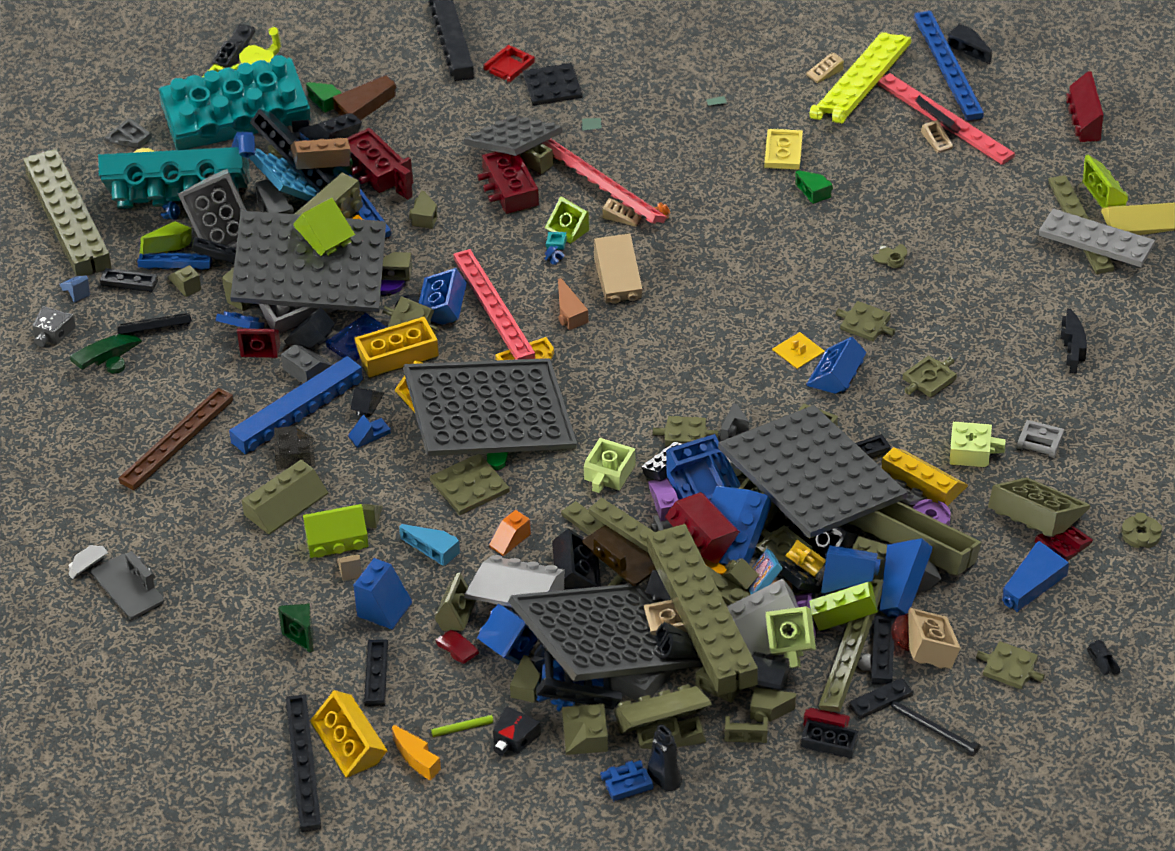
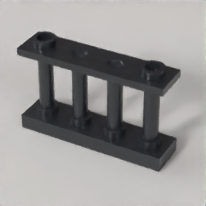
M543 643L535 651V656L545 658L546 678L536 688L538 696L586 705L604 704V708L613 710L622 700V692L612 690L611 677L603 678V688L594 687L592 679L584 680V685L576 684L565 670V681L554 679L553 660L556 659Z

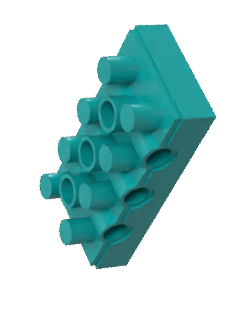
M281 55L274 56L271 62L258 60L252 64L242 63L238 66L237 70L233 68H223L218 72L210 70L202 78L198 75L189 76L185 80L175 78L171 81L170 85L159 88L160 103L176 150H187L234 139L236 132L260 133L250 123L259 109L273 113L285 126H291V121L296 120L311 121L310 107L292 58H285Z
M238 147L98 154L99 177L112 195V200L117 201V208L120 209L133 208V203L150 202L151 199L154 207H162L168 204V201H181L179 193L228 169L238 193L239 188H248V184H250L249 162L247 158L239 155Z

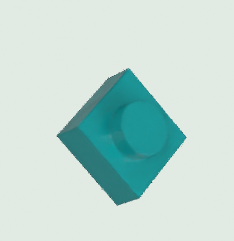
M548 232L546 249L551 246H558V250H564L567 240L566 232Z

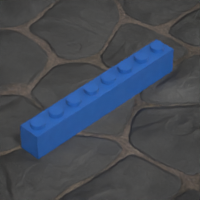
M346 356L230 429L231 443L244 454L254 451L259 445L270 441L273 436L284 432L295 422H300L303 417L314 413L325 403H330L333 398L344 394L352 386L358 385L363 380L362 367Z

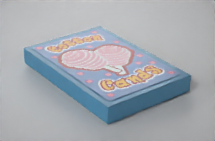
M768 548L752 567L759 576L749 586V592L753 594L769 586L782 570V566Z

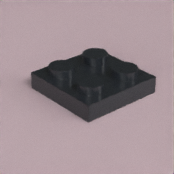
M778 560L782 566L780 574L795 587L814 593L821 592L822 585L818 583L819 579L817 577L807 574L795 563L793 564L788 560Z

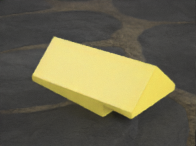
M1175 203L1114 206L1101 209L1108 226L1137 235L1175 230Z

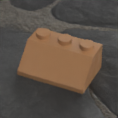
M347 138L303 140L291 144L297 169L349 166L350 146Z

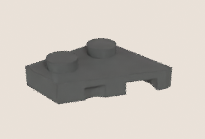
M128 118L104 138L109 143L140 148L152 136L147 130Z

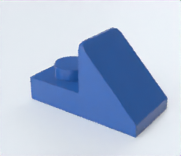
M363 415L348 437L359 448L391 434V429L382 418L370 423Z

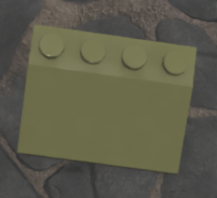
M1027 477L993 485L988 508L995 510L996 514L1009 516L1012 521L1022 522L1028 528L1038 529L1044 535L1050 537L1066 531L1091 506Z
M690 684L678 687L676 692L671 693L669 689L659 692L658 696L654 698L646 695L638 698L639 702L631 704L630 700L618 703L619 707L614 709V714L620 734L675 717L678 719L700 713L711 706V701L697 686L690 687Z

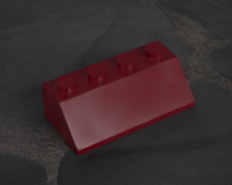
M1088 71L1069 86V93H1066V103H1070L1069 114H1072V125H1075V136L1079 137L1080 142L1101 141L1104 114L1092 71Z
M702 492L676 501L665 516L673 527L685 524L701 556L715 564H718L740 532Z

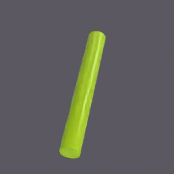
M492 715L434 728L431 729L432 737H437L491 724L494 721Z

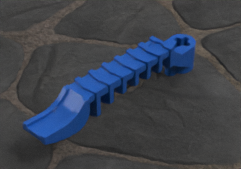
M236 132L231 147H238L239 155L247 158V160L248 157L255 155V136L253 132Z

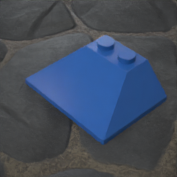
M715 434L666 450L667 477L679 500L702 492L711 501L716 486L738 489L741 486L727 457L718 449L719 441Z

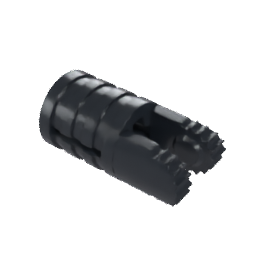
M1096 640L1087 647V652L1103 675H1108L1110 672L1113 675L1120 673V667L1102 640Z

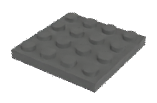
M510 115L502 121H496L492 126H487L479 132L471 133V136L464 138L466 146L516 156L563 133L562 126L555 125V123H544L541 120L534 121L529 120V118H518L516 115Z

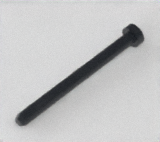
M899 702L892 703L891 706L894 710L968 750V755L974 757L979 752L981 745L976 741L971 743Z

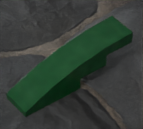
M131 332L113 335L82 348L72 354L70 360L82 370L93 363L99 366L111 357L122 356L140 344L142 340Z

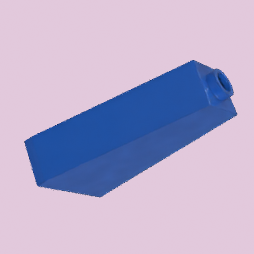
M922 538L887 545L880 611L887 616L895 617V619L908 616V610L912 606L932 552V546Z
M1038 541L1005 585L1002 601L1007 607H1012L1018 612L1068 575L1069 562Z

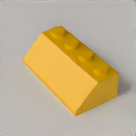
M425 317L354 338L362 366L368 377L402 368L404 364H413L415 360L421 362L439 356L438 340Z
M893 447L882 458V469L885 472H888L895 480L905 481L907 483L906 486L922 490L923 495L927 496V499H932V502L938 503L940 501L948 506L968 487V484L905 450Z
M334 690L310 720L346 778L377 765L388 752L350 694Z

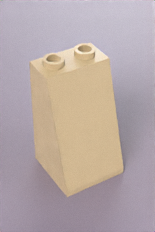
M631 234L594 238V261L605 302L618 303L621 300L635 301L638 298H642V285Z

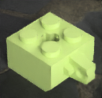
M953 422L949 464L986 467L989 465L991 453L1005 452L1006 441L1005 439L991 437L992 425Z
M599 438L584 464V480L592 482V491L600 493L604 486L620 491L636 465L635 448Z
M805 606L765 612L771 654H784L785 658H789L790 668L801 667L800 656H804V651L816 650L811 608ZM791 627L794 628V632H792V635L787 634V631L791 630Z

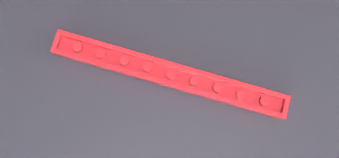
M891 73L878 81L880 87L928 118L936 121L937 119L916 103V98L921 96L952 119L961 129L958 133H954L940 122L942 127L1001 165L1014 158L1015 153Z
M553 139L542 143L552 149L554 158L564 161L565 165L570 168H575L577 170L576 173L588 177L587 180L591 183L600 185L599 188L601 190L610 192L613 198L622 200L623 205L633 208L635 213L647 217L646 220L653 224L665 222L667 216Z
M471 249L454 253V261L515 360L535 359L534 350Z

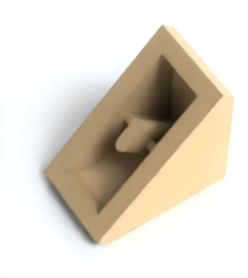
M359 555L337 558L343 581L360 577L362 570Z

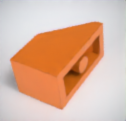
M517 510L513 511L501 521L489 547L502 556L506 555L531 535L530 519Z

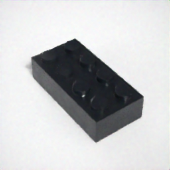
M673 442L669 447L663 449L662 452L641 466L644 476L660 482L667 477L666 450L681 445V443Z
M807 719L801 737V748L852 759L858 742L859 731Z

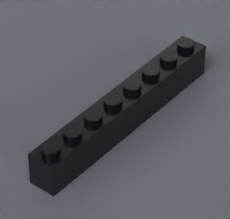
M428 0L449 75L453 76L454 82L474 79V66L454 1Z
M262 109L257 111L250 123L318 193L336 178L326 167L297 169L291 144L299 141L298 138L273 113Z

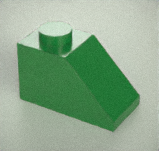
M306 83L307 96L324 113L334 109L333 96L341 94L339 89L337 90L332 84Z
M800 170L795 171V184L812 204L831 198L832 183L823 175Z

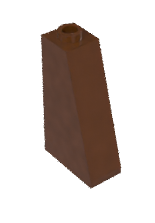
M385 75L333 96L334 110L340 116L348 113L354 114L361 121L396 96V84Z

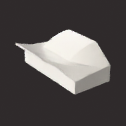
M90 545L75 555L73 562L69 564V576L73 579L100 561L108 553L103 546Z

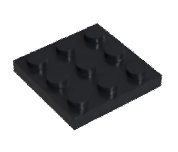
M572 63L522 70L532 106L583 98Z

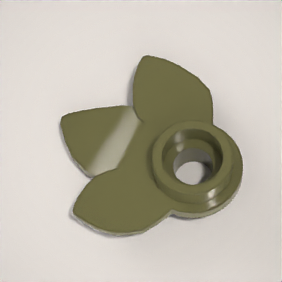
M903 244L898 245L894 250L881 245L879 254H874L872 257L880 264L899 268L904 265L907 249Z

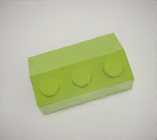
M1085 155L1082 182L1102 209L1126 206L1128 195L1122 190L1118 181L1112 177L1111 172L1095 158Z
M362 504L303 515L310 558H320L324 555L341 554L345 551L361 550L369 547Z
M871 582L856 585L809 601L812 616L819 631L878 613Z

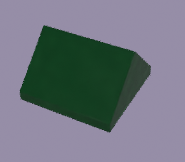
M310 603L278 607L282 635L309 653H312L314 651Z

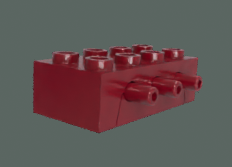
M371 128L348 137L350 157L353 161V174L351 175L359 173L362 176L359 178V183L364 184L368 182L378 193L394 187L393 166L403 159Z
M492 152L482 155L483 173L478 174L477 178L479 181L488 180L489 184L483 185L485 192L494 191L495 194L489 195L490 202L499 201L505 214L539 205L538 187L519 154L515 156Z

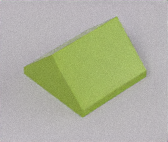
M561 196L544 228L550 232H566V241L573 243L589 231V212Z

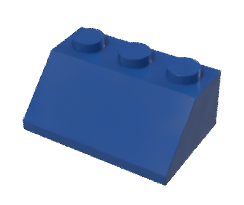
M457 268L424 278L419 304L434 310L431 317L432 322L444 325L459 320L467 283Z
M853 337L827 348L806 385L834 394L846 391L850 386L851 379L857 374L856 370L863 363V358L867 352Z

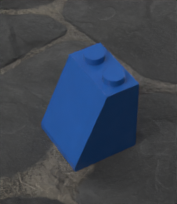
M830 545L826 557L821 593H828L873 581L874 575L878 576L881 560L877 559L878 553Z
M373 558L353 585L357 617L389 629L395 627L412 604V600L392 564Z
M499 603L491 611L489 619L481 627L477 639L499 655L518 665L523 655L528 656L538 641L534 632L519 615Z

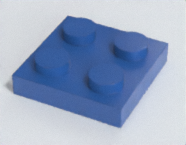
M224 311V314H217L215 320L247 329H263L265 322H260L258 317L244 316L242 313Z

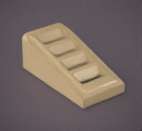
M831 53L808 71L806 75L816 83H819L842 71L844 61L835 53Z
M939 120L922 125V134L937 153L953 148Z
M610 198L603 207L604 219L637 226L642 216L635 213V209Z

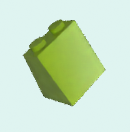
M333 198L302 213L293 224L320 256L324 254L331 255L337 251L336 248L340 245L342 247L349 245L352 242L351 239L355 236V233Z

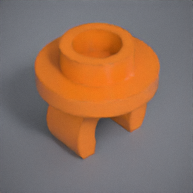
M661 202L658 203V207L654 208L667 216L666 219H668V214H670L668 206L666 204L663 205Z

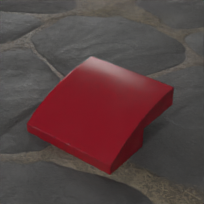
M1071 525L1066 531L1053 537L1046 536L1043 533L1036 535L1034 542H1042L1063 559L1069 561L1092 544L1093 539Z

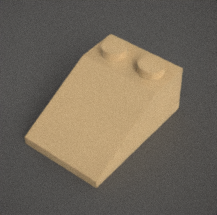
M672 600L644 605L651 635H656L658 627L664 622L687 632Z
M909 608V650L913 660L921 664H933L938 668L952 669L961 648L948 618Z

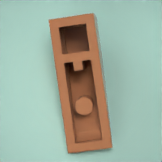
M562 278L558 279L559 321L561 325H565L571 330L589 323L588 309Z

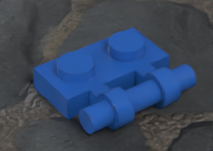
M641 760L636 762L629 761L617 768L614 766L609 767L607 771L600 773L602 780H605L606 788L613 801L653 789L652 780L646 768H643Z

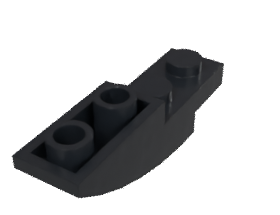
M239 24L230 40H225L211 62L212 65L216 64L229 68L240 61L239 54L249 46V42L256 32L255 27Z
M1067 308L1066 316H1062V327H1065V329H1061V340H1064L1067 353H1071V355H1067L1066 366H1070L1069 373H1077L1078 361H1086L1087 339L1081 321L1071 309Z

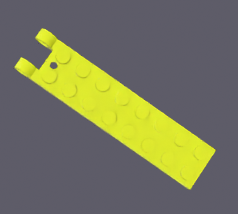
M880 33L818 105H812L809 112L810 118L821 120L825 113L832 114L833 122L844 123L849 114L912 43L911 37Z

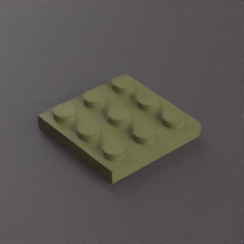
M480 453L429 476L432 484L459 516L510 492L509 486Z

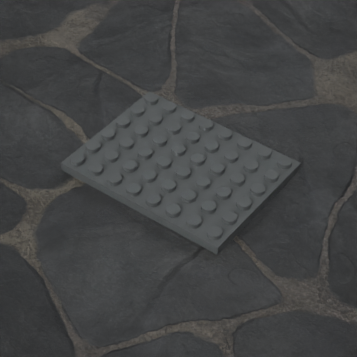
M241 210L231 302L310 308L321 307L323 309L379 313L386 221L345 218L355 233V236L351 239L352 242L345 247L340 245L336 248L337 251L331 255L324 254L320 256L293 225L300 215Z
M550 358L404 364L403 371L427 456L576 449L577 441Z
M815 405L718 443V449L765 495H768L770 500L809 538L907 498V491Z
M626 584L511 595L508 600L526 625L529 626L573 681L702 667L703 665L701 660L696 658L662 657L655 640L656 635H651L644 610V605L655 602L639 584L637 586Z

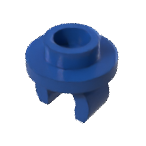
M169 202L162 206L167 211L161 213L163 218L177 219L180 214V208L175 202Z
M551 246L544 253L546 255L544 259L547 261L550 258L551 264L556 265L559 262L558 259H563L564 254L561 251H557L558 246Z

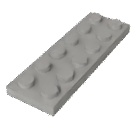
M1052 209L1039 229V236L1138 267L1143 266L1155 246L1154 239L1056 209Z

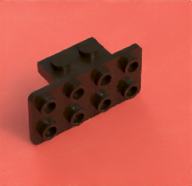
M607 525L602 526L582 541L583 546L632 586H637L650 577L653 570H657L648 552Z

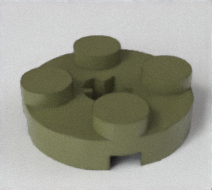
M1136 513L1135 516L1129 517L1123 522L1122 538L1132 547L1151 548L1158 544L1161 539L1162 525L1155 519L1148 517L1145 513ZM1138 530H1144L1145 533H1138Z

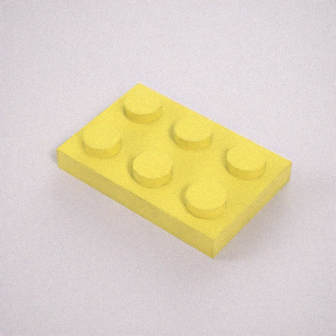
M768 129L765 168L800 169L803 130Z

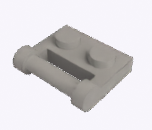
M1027 420L1018 439L1017 449L1023 450L1024 448L1048 454L1049 457L1055 458L1064 435V429ZM1026 439H1027V440H1031V441H1035V442H1039V443H1043V444H1047V445H1051V447L1044 446V445H1040V444H1036V443H1032V442H1028V441H1026Z

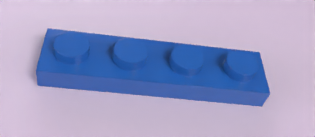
M140 253L137 263L138 267L145 269H183L190 265L192 268L204 270L210 268L212 257L192 253Z

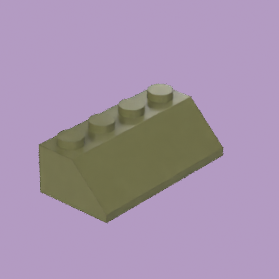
M299 460L242 499L244 516L270 535L329 493L315 470L303 460Z

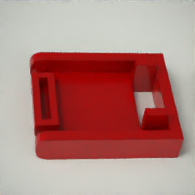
M507 45L484 64L483 70L511 82L522 73V70H526L535 63V57ZM514 55L521 58L522 63L511 58V56Z

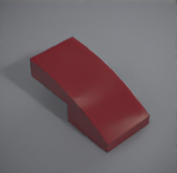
M449 630L436 639V643L440 648L449 651L451 657L462 664H465L479 654L478 649L453 630Z

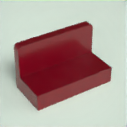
M407 157L393 166L396 193L409 200L413 197V173L411 158Z
M809 708L804 713L803 728H805L807 719L847 728L850 716Z

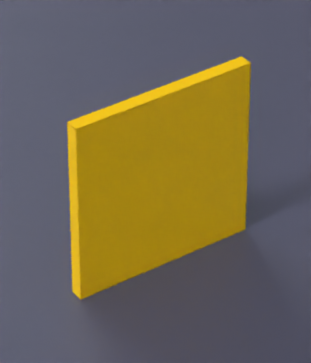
M801 332L772 349L796 369L825 352Z

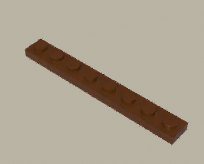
M217 388L119 477V483L132 490L137 489L233 401V395Z

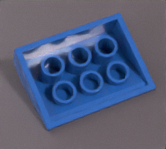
M716 486L711 502L740 531L718 563L726 566L733 559L743 558L750 564L772 502L768 495L752 490Z

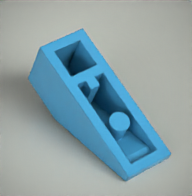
M405 524L399 526L400 538L443 566L460 553L459 540L445 531Z

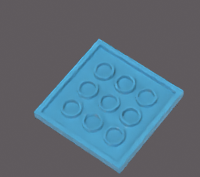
M257 148L255 155L249 157L279 191L306 201H310L318 194L286 159H278L271 153L267 155Z

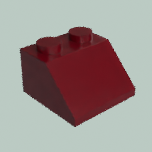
M237 328L241 357L278 358L280 348L279 330Z

